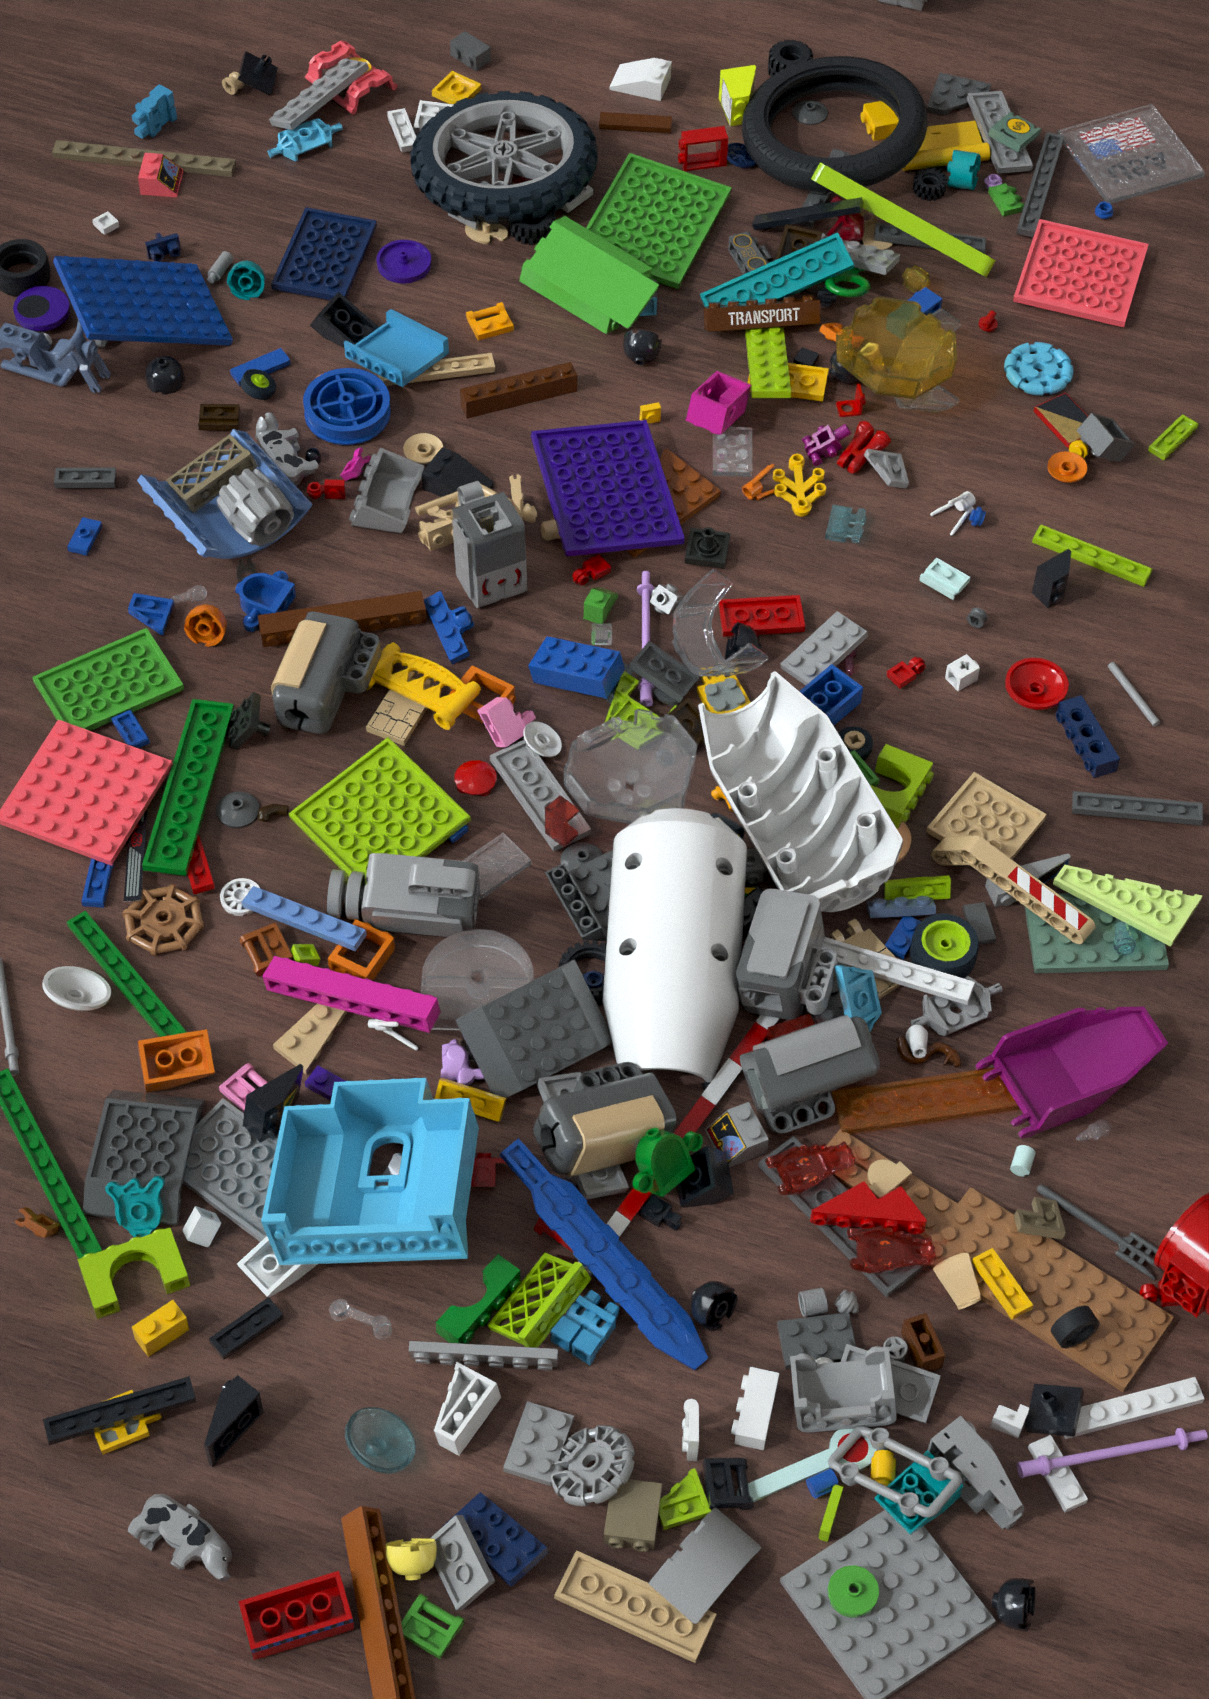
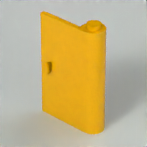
M976 121L928 126L921 148L915 157L902 169L903 171H911L928 167L948 166L949 161H952L954 150L979 153L981 162L989 161V144L987 142L982 143Z

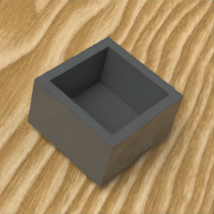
M1091 413L1077 429V432L1081 435L1080 439L1092 448L1091 452L1097 458L1102 457L1109 461L1121 462L1135 446L1134 442L1116 421L1110 417Z

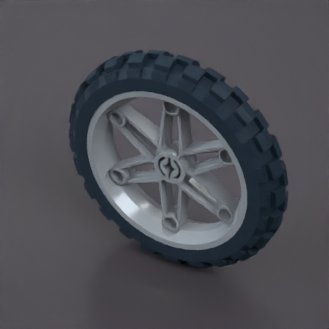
M498 91L497 94H488L487 92L477 94L472 99L464 98L456 101L452 107L447 106L439 111L435 117H432L422 127L421 133H418L413 149L411 150L410 161L412 176L415 178L416 185L434 205L441 207L444 211L454 216L460 214L465 220L475 222L477 220H484L487 224H499L502 221H509V224L527 218L534 220L544 217L547 211H557L563 208L567 202L570 203L593 177L598 162V151L592 129L569 106L562 102L556 103L554 99L544 95L534 96L531 92L520 91L519 93H511L510 91ZM516 128L538 132V134L516 138ZM497 129L495 139L477 134ZM504 132H510V141L503 140ZM560 147L563 150L562 160L557 166L539 158V156L551 150H556ZM452 148L470 155L456 163H451L447 166L445 164L446 155ZM498 172H506L504 181H498ZM492 174V185L468 181ZM513 174L533 179L511 185Z

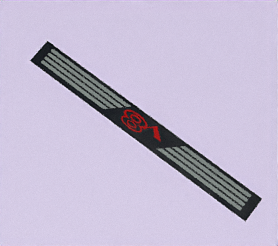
M147 809L128 838L123 902L141 900Z

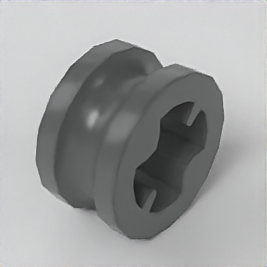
M975 607L970 611L966 619L971 626L981 628L988 616L984 610Z

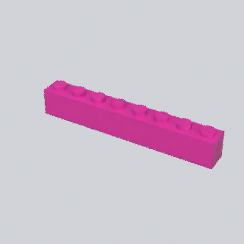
M274 956L262 976L268 991L382 1021L398 1022L401 1026L430 1033L441 1013L438 999L432 995H424L409 989L393 987L390 984L377 983L370 979L354 977L347 973L342 974L328 968H319L308 963L292 961L289 958Z

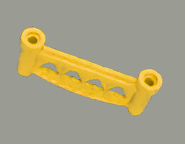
M394 642L388 644L381 651V657L366 690H369L376 682L435 711V722L441 728L450 730L456 723L455 719L480 694L481 687L474 681L464 684L456 675L443 666L419 656L401 653L400 647ZM395 663H402V666H408L407 669L392 674ZM416 670L418 674H424L423 677L408 682L409 672ZM433 678L435 682H440L438 685L424 690L426 679ZM449 686L450 689L456 690V692L440 698L442 687Z

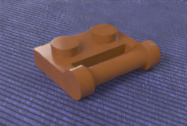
M276 923L244 934L239 939L254 965L253 970L256 976H263L274 956L289 958L293 961V956ZM255 941H259L268 960L261 961L253 945Z

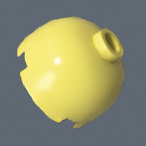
M412 1538V1541L403 1542L402 1539L386 1543V1557L391 1570L396 1574L405 1575V1580L421 1579V1574L428 1572L436 1561L437 1545L435 1539Z

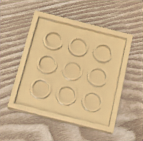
M973 772L929 824L926 832L940 841L945 837L977 835L1013 860L1045 821L1047 814Z

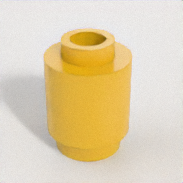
M878 1450L874 1452V1456L871 1458L870 1478L885 1486H888L896 1479V1459L891 1451Z

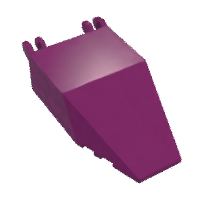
M1144 1006L1117 1007L1114 1010H1105V1007H1098L1096 1010L1076 1008L1005 1034L992 1054L980 1060L976 1064V1068L980 1071L988 1068L990 1065L994 1066L995 1069L985 1073L982 1078L987 1082L998 1076L1001 1077L1023 1112L1022 1115L1014 1118L1011 1124L1013 1127H1016L1028 1121L1031 1125L1023 1128L1018 1133L1020 1138L1025 1139L1092 1113L1164 1049L1168 1042Z

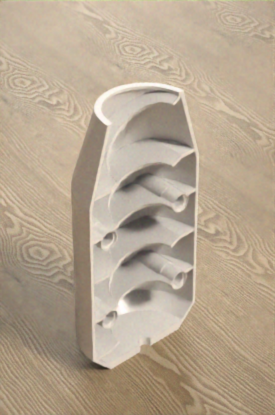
M776 671L771 673L763 693L753 702L739 710L716 714L709 712L703 703L698 705L711 773L778 889L816 896L820 901L821 911L823 912L846 910L874 895L878 891L879 886L883 882H887L891 876L902 849L903 839L828 716Z
M680 808L655 810L650 815L647 813L643 814L615 836L603 989V1006L617 1064L632 1062L639 1067L640 1071L651 1069L683 1071L700 1076L706 1082H711L715 1077L739 1011L736 970L742 955L747 858L745 842L720 818H713L709 813Z

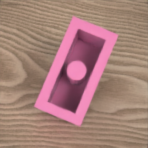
M496 697L477 710L496 747H507L524 736L523 731L526 725L536 719L533 711H525L522 714L520 712L514 713L513 704L504 697Z

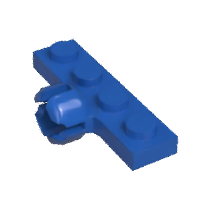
M441 591L425 598V607L451 664L453 665L470 656L462 637L464 632L474 626V621H471L472 617L467 608L460 606L450 610Z

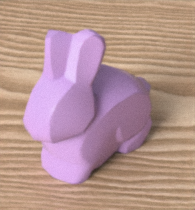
M456 1039L442 1045L443 1068L441 1069V1078L451 1081L457 1080L458 1083L467 1086L471 1085L475 1079H484L479 1068L473 1069L469 1067V1054L463 1046L459 1045Z

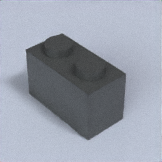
M466 31L450 41L451 56L475 71L491 61L490 46Z

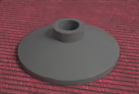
M803 100L793 106L792 115L795 120L802 124L816 125L827 118L828 111L818 101Z
M238 791L222 797L217 804L216 813L218 819L224 825L231 828H242L252 824L259 815L257 812L260 807L253 795Z
M575 843L563 851L561 864L565 863L568 870L571 871L603 854L599 848L590 843Z

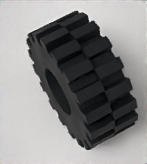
M547 211L544 217L534 220L527 218L523 219V221L509 224L511 236L515 237L517 242L521 240L522 244H526V242L529 245H533V243L538 244L541 238L546 239L552 230L549 227L556 220L555 211Z

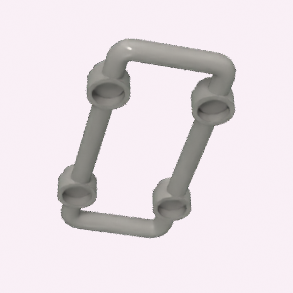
M865 1426L856 1427L828 1459L829 1467L840 1474L843 1483L848 1486H854L858 1483L899 1504L901 1512L906 1516L919 1514L923 1517H932L936 1515L962 1483L960 1473L951 1469L945 1458L936 1457L931 1459L891 1439L888 1431L884 1428L872 1430ZM861 1436L870 1439L874 1449L886 1450L888 1448L928 1468L934 1479L943 1481L948 1478L951 1481L933 1503L926 1507L920 1504L916 1494L908 1492L902 1495L861 1474L857 1464L853 1462L841 1464L839 1461Z

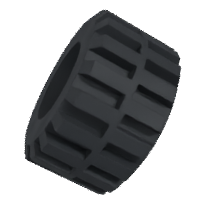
M784 40L783 42H777L769 50L768 74L771 77L787 67L813 59L812 49L808 48L809 46L801 41Z

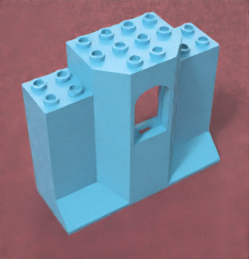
M412 1078L334 1082L330 1104L284 1106L261 1220L279 1265L468 1259L466 1216L479 1131L470 1099H433L427 1079ZM388 1143L404 1145L399 1175L369 1176L372 1156L379 1146ZM376 1182H388V1186H376Z

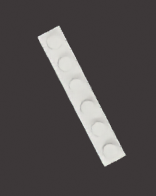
M1196 1377L1086 1405L1081 1407L1075 1437L1203 1403L1205 1398ZM1064 1436V1438L1068 1439L1072 1438V1436Z

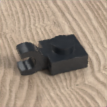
M654 1194L639 1211V1216L658 1228L664 1223L677 1231L682 1225L680 1222L682 1217L672 1212V1206Z

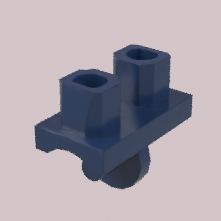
M159 232L155 234L156 239L145 242L149 260L153 259L159 262L167 254L173 257L180 256L181 248L177 233L162 237Z

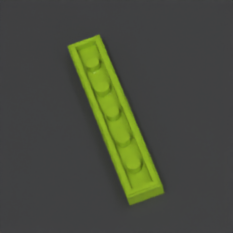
M1040 525L1032 540V543L1058 553L1070 549L1071 558L1143 587L1152 574L1153 569L1044 525Z

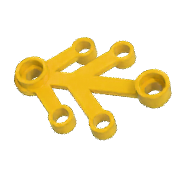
M793 454L789 459V468L794 471L795 483L785 476L784 470L775 469L773 471V480L781 484L775 486L774 494L792 504V510L795 515L803 517L811 511L812 503L826 493V485L817 483L824 479L825 472L821 468H815L812 476L803 483L802 470L804 469L805 459L801 454ZM815 485L814 492L805 498V492ZM789 488L795 492L796 497L786 492V489Z

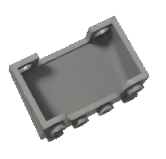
M383 448L379 449L377 455L373 453L369 465H367L363 474L366 480H362L358 489L361 495H357L353 505L355 508L349 517L351 526L401 534L407 524L411 511L409 506L413 493L420 482L424 465Z

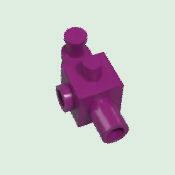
M846 423L836 430H833L829 425L820 426L817 429L818 431L812 434V437L808 435L802 439V442L805 444L804 449L809 459H812L814 466H818L823 462L819 457L822 454L826 458L829 456L835 457L837 451L843 448L840 440L852 434Z

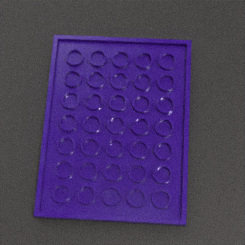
M647 420L531 431L532 443L565 556L684 544L683 531Z

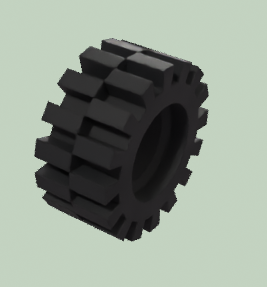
M929 167L926 170L920 169V172L917 171L914 176L913 193L918 198L921 196V200L927 198V201L931 199L936 201L937 198L941 199L945 195L947 177H945L944 172L941 173L939 169L935 171L936 168L930 170Z

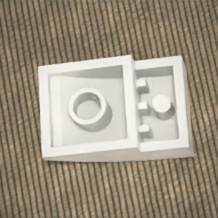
M267 1236L237 1263L240 1269L267 1297H271L287 1288L317 1265H279Z

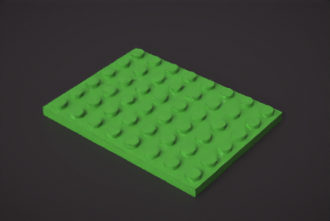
M629 153L586 229L652 267L651 280L655 279L656 282L679 289L731 194L732 188Z

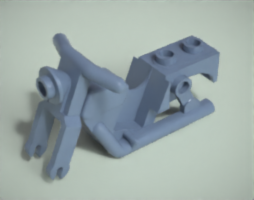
M79 320L76 332L70 340L60 339L52 351H49L51 345L43 332L40 334L36 331L4 323L0 329V351L2 348H10L15 353V357L11 361L5 359L2 361V369L63 387L67 385L79 367V371L93 393H96V391L100 393L102 388L90 370L92 362L102 378L105 379V377L109 378L111 376L110 371L107 369L99 353H97L98 346L95 340L86 341L83 336L84 330ZM28 357L30 365L37 367L39 370L22 365V360Z

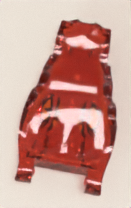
M845 1141L839 1145L829 1147L826 1144H814L812 1147H808L806 1144L800 1147L794 1146L778 1155L765 1159L768 1168H776L783 1184L777 1188L780 1195H794L808 1191L838 1171L854 1166L856 1161L852 1149Z
M882 1226L866 1229L849 1228L847 1230L848 1239L856 1241L857 1258L850 1260V1268L856 1271L881 1273L911 1265H932L936 1260L935 1246L931 1238H912V1234H905L903 1231L894 1232L892 1228H883Z

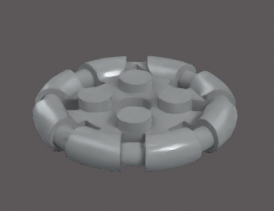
M597 1425L596 1428L590 1429L587 1427L569 1437L565 1446L560 1448L562 1454L559 1461L553 1462L555 1469L554 1473L551 1474V1483L555 1493L560 1498L564 1497V1501L571 1505L588 1506L592 1502L599 1504L610 1499L618 1493L617 1489L621 1484H626L634 1467L632 1457L635 1455L629 1437L625 1433L621 1434L618 1428L609 1425ZM590 1461H596L592 1467L586 1468ZM614 1475L615 1477L610 1482H608L607 1480L610 1478V1476Z

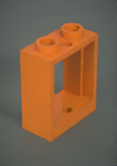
M471 666L461 678L464 684L474 681L501 695L500 697L507 698L513 705L515 703V686L475 666ZM452 689L449 694L456 692V690ZM472 701L462 713L484 723L477 711L483 705Z
M355 919L352 924L366 930L367 936L365 939L380 945L381 948L367 968L344 958L343 956L348 948L337 945L328 957V967L335 972L347 973L354 977L373 981L395 950L394 937L386 931L373 928L367 922Z

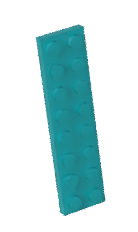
M836 233L700 294V298L704 306H709L710 302H720V305H727L728 301H739V304L746 303V300L750 299L765 302L766 298H777V301H780L784 297L794 295L828 278L854 268V263L839 233Z

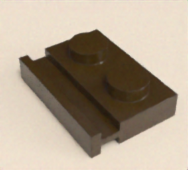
M200 404L199 430H238L240 404Z

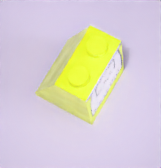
M755 65L720 71L719 100L730 126L742 125L745 108L754 94Z

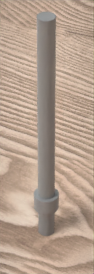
M0 958V1008L6 1042L5 1058L9 1062L11 1075L19 1074V1050L15 1045L3 959Z

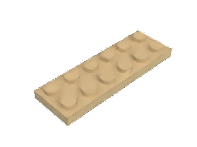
M577 1550L554 1595V1599L694 1663H696L716 1619V1613L707 1610L700 1621L694 1624L651 1587L648 1582Z

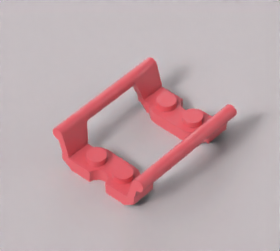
M339 41L331 46V51H322L313 56L309 62V70L305 78L313 84L315 80L322 78V69H329L338 64L340 60L348 58V56L350 58L362 57L356 54L355 48L348 42ZM371 65L372 70L364 73L352 82L346 91L344 99L338 94L332 99L354 115L357 112L359 98L369 93L370 87H379L385 84L392 90L397 89L398 85L393 82L390 74Z

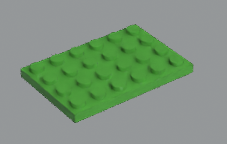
M147 628L32 677L34 684L57 721L61 720L89 731L112 722L113 717L131 710L135 712L184 690L183 683Z

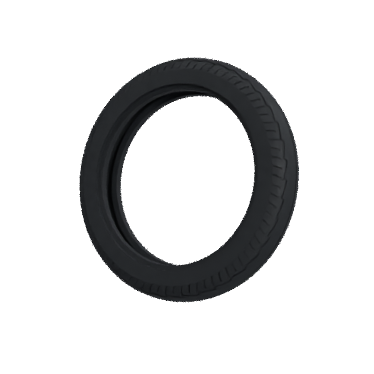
M830 56L794 64L774 74L760 85L745 108L742 120V136L747 152L752 160L773 179L802 190L833 192L811 180L819 163L828 166L863 187L877 184L895 175L915 157L925 139L928 117L920 92L902 73L885 64L865 58ZM831 90L855 91L873 96L887 104L899 120L891 135L877 146L855 155L835 158L815 157L796 152L782 144L770 129L776 116L792 102L807 95Z

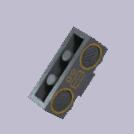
M747 231L729 236L728 251L743 275L773 261L766 246H759L756 237L753 238L750 232Z

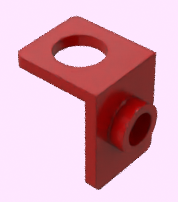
M860 384L856 386L855 400L836 402L839 417L860 416L862 414V406L865 405L866 399ZM848 405L851 406L853 410L850 412H845L842 410V407Z

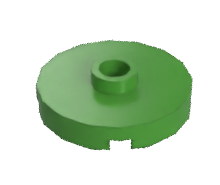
M852 1565L838 1569L831 1576L827 1593L833 1609L843 1616L858 1618V1616L869 1614L876 1606L879 1587L872 1573L865 1568ZM856 1587L858 1592L852 1593L849 1588Z

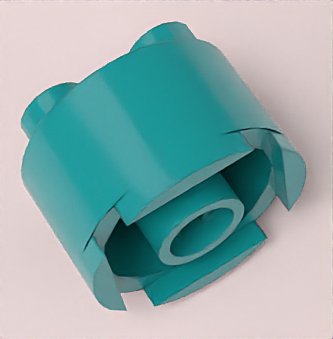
M960 150L953 151L952 161H949L947 170L951 173L948 178V187L974 190L978 182V177L976 176L977 172L980 171L981 163L979 153Z

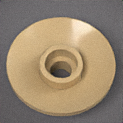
M420 433L408 438L404 443L403 449L407 459L419 464H429L443 447V444L439 438L432 434Z

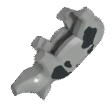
M270 412L265 414V419L262 416L258 419L255 435L258 445L295 486H298L302 479L309 474L315 473V470L319 467L316 460L308 462L297 456V451L301 450L297 441L299 434L295 428L278 430V422Z
M154 1494L146 1501L141 1514L130 1523L128 1533L138 1540L140 1538L139 1542L150 1551L153 1550L156 1542L164 1537L165 1541L175 1548L170 1564L180 1571L184 1570L186 1564L190 1561H203L206 1569L220 1582L231 1578L227 1571L228 1563L232 1561L230 1547L206 1520L198 1516L200 1512L192 1505L188 1504L185 1507L167 1495Z

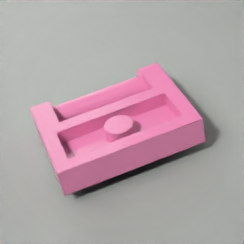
M250 1063L245 1064L219 1086L220 1092L242 1112L245 1110L246 1095L256 1090L244 1078L251 1079L259 1087L268 1083L254 1071L255 1068Z

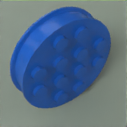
M340 368L325 372L308 385L303 397L304 415L308 428L317 437L330 443L353 445L366 442L379 435L385 429L390 419V396L386 385L380 378L365 370Z

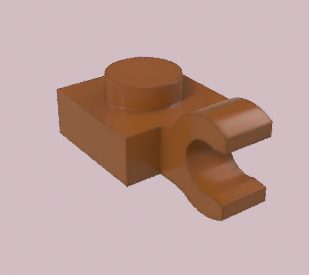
M29 1207L19 1209V1212L24 1214L25 1219H16L15 1223L18 1226H26V1228L41 1238H47L58 1233L61 1226L59 1223L44 1214H35Z

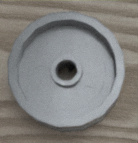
M332 870L327 896L328 915L340 919L345 911L349 920H361V908L364 887L366 885L364 872L353 871L348 879L344 870Z

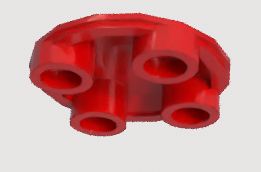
M480 760L465 762L455 772V783L460 793L488 796L497 781V773L494 768L487 762Z

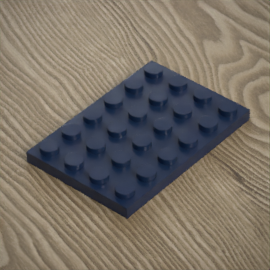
M305 207L272 280V289L331 300L340 292L347 298L376 230L377 221Z

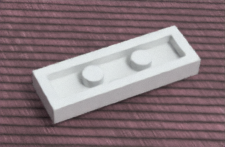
M405 108L387 111L389 122L401 152L411 151L416 135Z
M1051 1435L1028 1446V1450L1034 1459H1038V1456L1045 1455L1049 1459L1063 1457ZM1069 1466L1052 1469L1049 1475L1044 1476L1064 1513L1087 1503L1088 1498Z

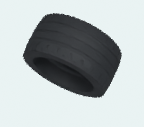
M16 239L0 245V290L2 292L18 297L30 288L48 285L50 265L47 253L40 244L28 239ZM20 263L36 265L29 271L22 273L6 271L11 266Z

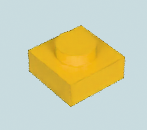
M659 402L640 406V420H647L648 424L659 422L661 420V406Z

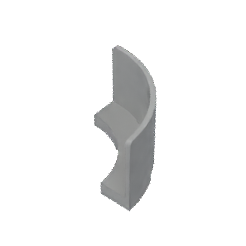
M715 1507L700 1522L696 1530L691 1531L680 1544L683 1550L681 1552L677 1550L671 1559L668 1558L648 1584L692 1623L696 1624L737 1574L760 1551L761 1546Z

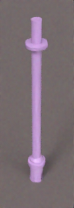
M649 571L642 572V584L637 587V593L642 596V648L650 641V596L655 588L650 584ZM642 677V681L638 683V690L640 691L639 703L644 707H650L653 704L652 690L655 686Z
M1177 1428L1175 1435L1052 1459L1041 1455L1038 1456V1459L1017 1462V1471L1021 1478L1037 1474L1046 1476L1055 1468L1178 1445L1180 1450H1186L1188 1443L1206 1440L1208 1436L1206 1430L1185 1433L1182 1428Z

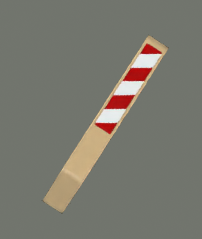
M980 836L945 837L931 852L934 861L943 866L971 865L1076 944H1082L1096 927L1090 917Z

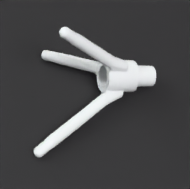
M369 1019V1028L383 1031L410 1048L418 1050V1046L392 1030V1027L399 1025L398 1022Z

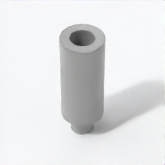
M223 251L208 271L209 277L207 281L213 284L214 281L221 279L234 260L231 253Z

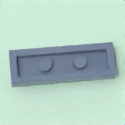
M918 896L915 899L898 897L895 900L877 898L873 901H867V912L870 918L936 914V905L932 897L929 898L927 896Z

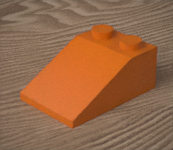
M207 1029L138 1041V1051L146 1093L170 1089L215 1074Z

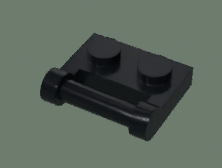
M704 1458L703 1470L709 1509L716 1507L749 1510L754 1507L753 1498L750 1497L746 1474L748 1464L745 1458ZM732 1469L737 1474L740 1496L734 1495L731 1476Z

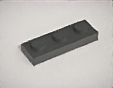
M116 467L56 468L54 485L55 488H115Z

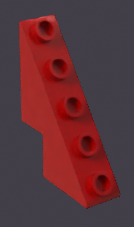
M865 1181L812 1209L810 1222L818 1226L829 1224L837 1225L841 1228L861 1227L864 1230L904 1231L914 1235L925 1232L927 1224L926 1218L902 1186L877 1199Z

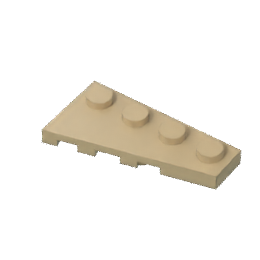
M316 1004L273 1044L274 1050L293 1065L302 1064L304 1066L303 1073L307 1075L311 1069L310 1066L314 1060H317L321 1054V1049L330 1040L336 1026H339L348 1011Z

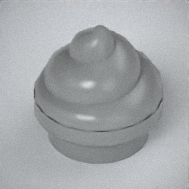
M843 1290L834 1302L837 1311L840 1313H858L859 1304L857 1296L852 1291Z

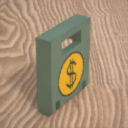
M1009 112L990 128L988 136L1012 150L1020 152L1039 136L1042 129L1039 127L1035 128V125L1018 115L1014 117V113Z

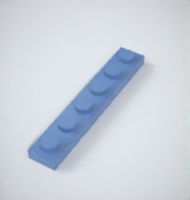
M255 886L251 888L242 900V905L246 909L353 951L358 949L367 936L366 930Z

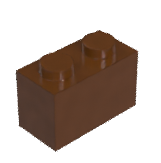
M927 1313L905 1319L901 1334L916 1367L929 1372L942 1368L946 1355Z

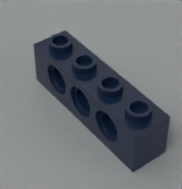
M1083 696L1059 702L1056 719L1064 727L1067 738L1071 739L1074 744L1075 752L1084 761L1085 769L1090 771L1093 778L1116 772L1120 758Z

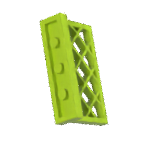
M544 1253L487 1326L490 1330L525 1347L538 1348L590 1282L591 1277L582 1264L576 1261L572 1264ZM548 1262L553 1263L552 1269L542 1272V1269ZM567 1271L564 1277L559 1279V1273ZM554 1275L555 1281L547 1284L543 1283L544 1278ZM539 1282L538 1287L528 1290L531 1283ZM553 1289L549 1296L545 1297L544 1292ZM540 1293L539 1300L529 1303V1297ZM524 1299V1305L516 1308L513 1307L517 1301ZM539 1307L535 1314L530 1316V1310ZM525 1312L526 1318L515 1321V1315ZM503 1319H510L509 1324L498 1326ZM524 1326L520 1333L516 1334L515 1329Z

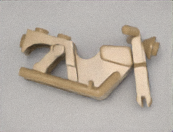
M517 474V479H514L513 475H511L509 481L511 483L512 499H508L522 520L534 523L537 511L529 503L525 504V506L523 504L524 495L521 491V476ZM481 484L485 497L497 493ZM458 491L415 507L416 513L419 516L428 513L431 516L439 517V519L434 520V523L419 522V538L422 544L425 543L430 551L454 543L452 510L444 511L439 508L455 502V506L458 507Z

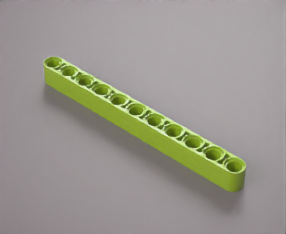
M819 163L811 180L847 200L862 197L864 202L863 209L985 277L988 276L996 261L822 163Z

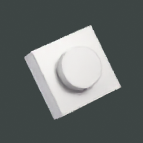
M108 211L93 219V225L104 235L120 227L119 221Z

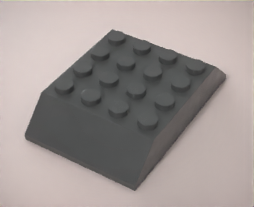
M575 960L455 1020L491 1093L504 1098L537 1083L538 1078L549 1077L612 1043L608 1025Z

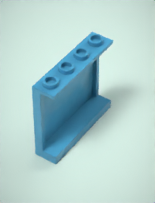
M392 309L386 312L387 322L355 345L344 341L346 358L401 387L449 354L447 337Z

